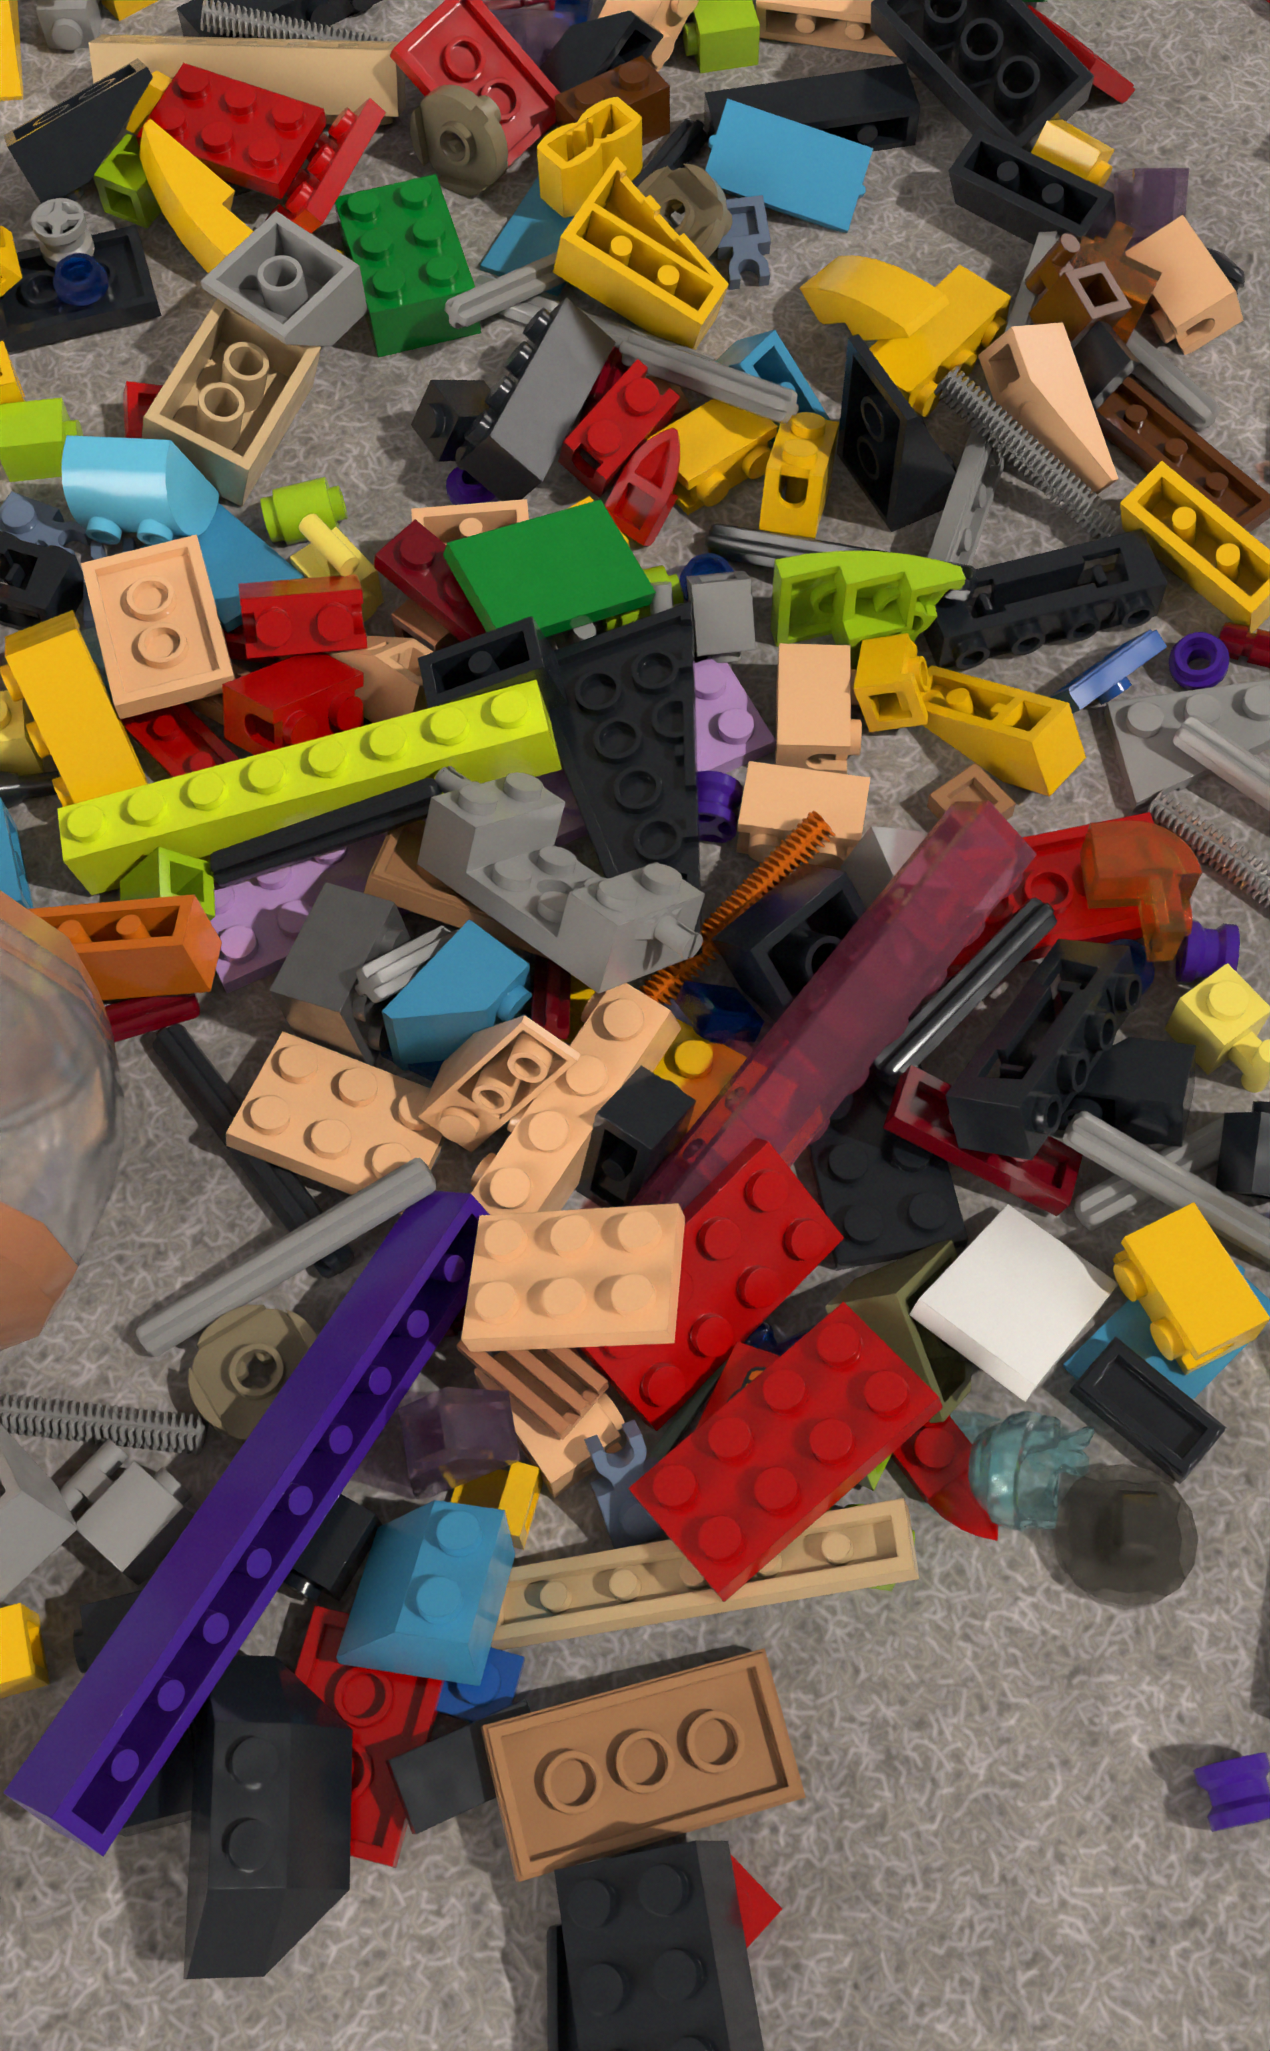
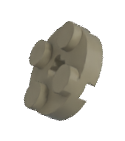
M442 85L426 95L420 105L413 110L410 117V137L414 151L423 166L430 161L433 168L441 174L438 177V181L444 188L459 195L474 196L495 183L508 169L507 141L502 126L499 123L501 113L497 104L486 95L478 97L468 89L457 85ZM452 133H456L462 139L465 150L461 142L453 138Z
M684 164L687 168H678L673 171L668 166L656 170L638 186L639 191L645 197L651 195L661 206V216L670 226H672L669 217L672 213L676 211L678 214H683L685 212L682 223L674 230L679 236L685 233L708 259L716 250L722 238L729 232L732 225V214L727 209L726 197L722 188L704 169L694 164Z
M245 1305L235 1308L212 1322L202 1333L196 1345L199 1350L193 1359L192 1370L189 1367L188 1375L191 1398L200 1414L211 1427L241 1444L245 1443L318 1337L305 1319L289 1310H286V1313L279 1309H266L264 1305ZM258 1358L263 1365L276 1362L277 1369L270 1375L271 1382L267 1386L260 1389L256 1385L247 1388L242 1385L241 1381L249 1376V1369L246 1364L251 1360Z

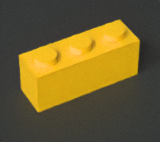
M960 264L935 287L947 296L950 302L947 307L909 338L881 339L869 348L913 410L923 417L931 414L940 401L939 396L943 391L938 395H935L934 391L942 379L956 366L959 367L957 374L961 371L965 373L962 379L969 376L976 364V360L979 358L978 355L1005 333L1008 324L1007 317L1011 296Z
M1161 461L1120 502L1122 529L1125 532L1142 529L1158 560L1234 623L1249 626L1248 632L1253 633L1270 616V550Z

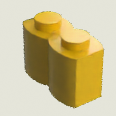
M619 97L602 100L588 108L581 115L578 122L563 125L547 134L537 146L540 198L563 218L575 216L616 156L626 166V176L632 181L643 167L642 117Z

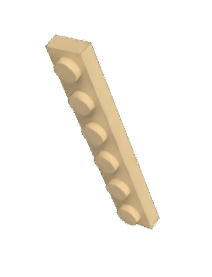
M904 1498L825 1512L725 1602L721 1600L670 1539L512 1567L491 1647L505 1650L919 1579L909 1508Z

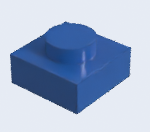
M490 1647L480 1686L444 1681L436 1711L438 1714L471 1723L512 1705L524 1667L525 1657Z

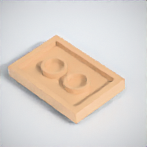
M197 534L81 563L113 704L119 719L223 693L222 684L235 679Z
M282 1031L226 1132V1146L353 1195L414 1158H421L431 1170L446 1137L418 1117L431 1088Z
M679 1204L479 1216L461 1340L470 1352L675 1343L685 1216Z

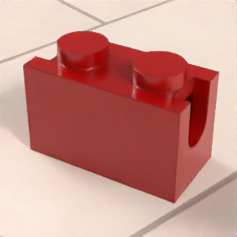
M639 359L631 365L563 441L558 462L598 497H601L619 478L625 465L633 454L647 441V438L662 430L671 420L680 396L671 388L662 396L657 386L651 380L645 378L648 367ZM583 450L587 451L601 464L597 469L591 467L582 458L580 453Z
M357 574L238 584L247 659L368 648L361 604H363V593Z
M323 652L297 654L222 684L224 737L231 743L257 755L364 726L363 703L359 697L355 696V690L364 686V673Z

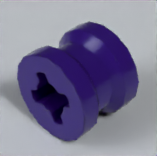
M698 771L700 841L725 843L736 836L738 818L734 810L741 805L743 787L738 780L730 775L717 771Z
M1185 919L1180 927L1176 946L1175 977L1177 982L1192 983L1197 978L1206 979L1227 963L1237 971L1240 950L1239 927L1236 924L1223 923L1217 929L1203 928L1199 921Z
M1266 1752L1233 1758L1193 1770L1197 1785L1206 1790L1210 1798L1212 1808L1207 1818L1212 1832L1270 1819V1787L1266 1778L1270 1772V1762Z

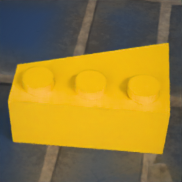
M616 156L560 236L553 273L650 334L696 350L715 322L729 284L685 233L679 236L661 216V206L651 195L645 197L626 176V166Z
M73 610L5 636V658L8 664L0 667L1 677L12 700L17 702L25 698L35 721L25 725L39 757L42 759L51 755L61 775L53 779L52 783L63 807L149 784L123 723L119 719L104 686L98 666L93 661L81 635L80 625Z

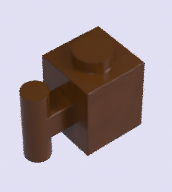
M1065 233L1026 277L1025 285L1034 294H1041L1046 288L1048 289L1046 294L1028 313L1033 323L1037 325L1063 322L1073 349L1098 321L1109 323L1113 328L1132 307L1104 261L1076 269L1073 268L1070 260L1079 251L1080 244L1076 237Z

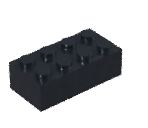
M873 0L871 2V30L903 63H906L907 67L972 135L979 127L1031 153L1047 121L1060 119L1067 121L1089 98L1094 75L1022 0Z
M695 1840L554 1870L579 2051H764L728 1841Z

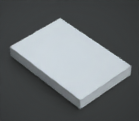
M1008 1204L918 1299L909 1315L1026 1402L1118 1286V1283Z

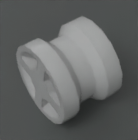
M66 198L51 199L40 204L33 211L31 225L35 236L40 240V250L43 259L48 265L56 269L69 270L78 268L88 262L93 256L95 246L92 235L86 228L87 222L83 208L77 202Z

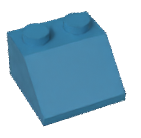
M469 919L382 1010L394 1064L403 1071L441 1067L442 1063L475 1032L524 1015L530 1019L532 992L529 963Z
M434 1500L378 1527L336 1656L338 1663L480 1686L515 1558L505 1510Z

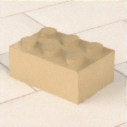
M217 298L144 415L142 439L171 440L217 489L221 497L243 507L313 387L321 347L286 345Z

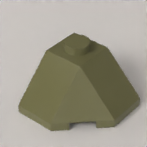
M952 1240L938 1242L855 1278L825 1306L827 1313L830 1314L844 1301L940 1397L943 1408L929 1420L930 1423L944 1422L971 1391L972 1364L967 1361H960V1353L909 1315L918 1299L958 1258Z

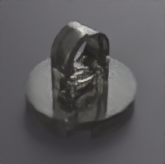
M1128 1464L1097 1467L1076 1480L1056 1508L1052 1531L1057 1561L1065 1574L1068 1573L1075 1585L1085 1591L1086 1595L1096 1603L1122 1610L1152 1607L1181 1587L1195 1565L1198 1534L1192 1510L1175 1486L1152 1470Z

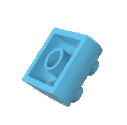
M66 436L62 455L64 495L72 516L80 526L86 529L85 533L89 538L104 544L120 543L122 532L137 533V538L140 541L152 546L172 541L173 535L192 536L197 534L198 536L208 528L215 515L220 493L171 440Z

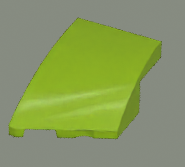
M833 551L775 559L770 629L776 647L779 646V643L791 644L832 634L836 645H850V669H857L862 640L908 633L910 640L914 642L916 637L927 630L937 618L935 605L949 589L960 590L965 584L966 578L961 566L937 559L903 553Z

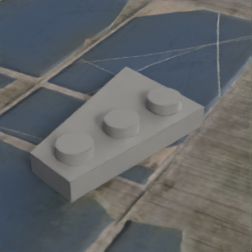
M1270 679L1110 701L1106 703L1103 712L1132 813L1151 805L1152 800L1156 799L1160 791L1164 790L1162 796L1176 789L1180 791L1197 783L1199 778L1212 773L1211 770L1176 747L1173 743L1176 732L1191 715L1200 717L1253 755L1270 748Z

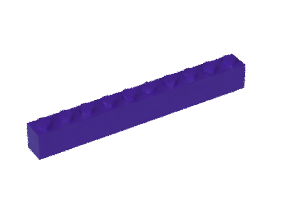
M435 1190L404 1210L3 1792L54 1831L104 1857L467 1301L479 1216L490 1215L471 1193Z

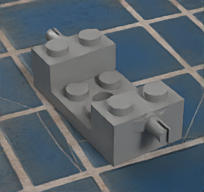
M448 766V769L443 767L437 773L435 781L444 794L431 797L417 864L598 994L687 960L688 957L692 958L699 951L703 937L699 933H695L694 929L705 894L683 880L677 870L656 862L612 878L601 877L577 861L576 856L572 852L555 846L565 801L544 788L538 778L526 773L515 772L503 778L479 783L477 781L472 782L457 772L452 766Z

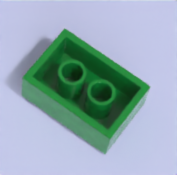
M436 174L338 196L334 205L341 241L346 257L360 266L368 309L365 318L378 358L481 333L480 321L467 327L454 328L449 323V315L445 311V304L448 299L475 288V284Z

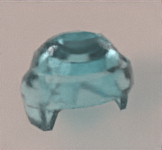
M1025 1410L1010 1414L1006 1419L992 1422L975 1438L970 1450L968 1480L971 1493L996 1525L1019 1532L1028 1529L1054 1530L1058 1518L1059 1474L1067 1472L1085 1478L1089 1469V1457L1082 1450L1089 1445L1095 1433L1094 1427L1085 1426L1074 1432L1061 1434V1421L1056 1416Z

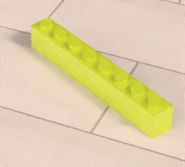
M535 679L57 808L63 862L91 895H96L120 888V880L157 847L210 862L211 854L215 851L425 778L435 779L437 773L443 767L448 769V766H452L457 772L472 782L477 781L479 783L503 778L515 772L537 777L559 771L562 768L551 721L537 680Z

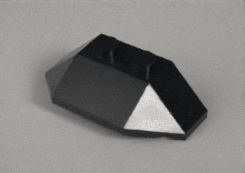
M235 1655L196 1714L183 1980L264 1977L350 1890L353 1730L276 1656Z

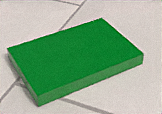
M601 499L447 542L443 557L486 632L533 616L544 636L548 637L650 605L656 594L655 589Z

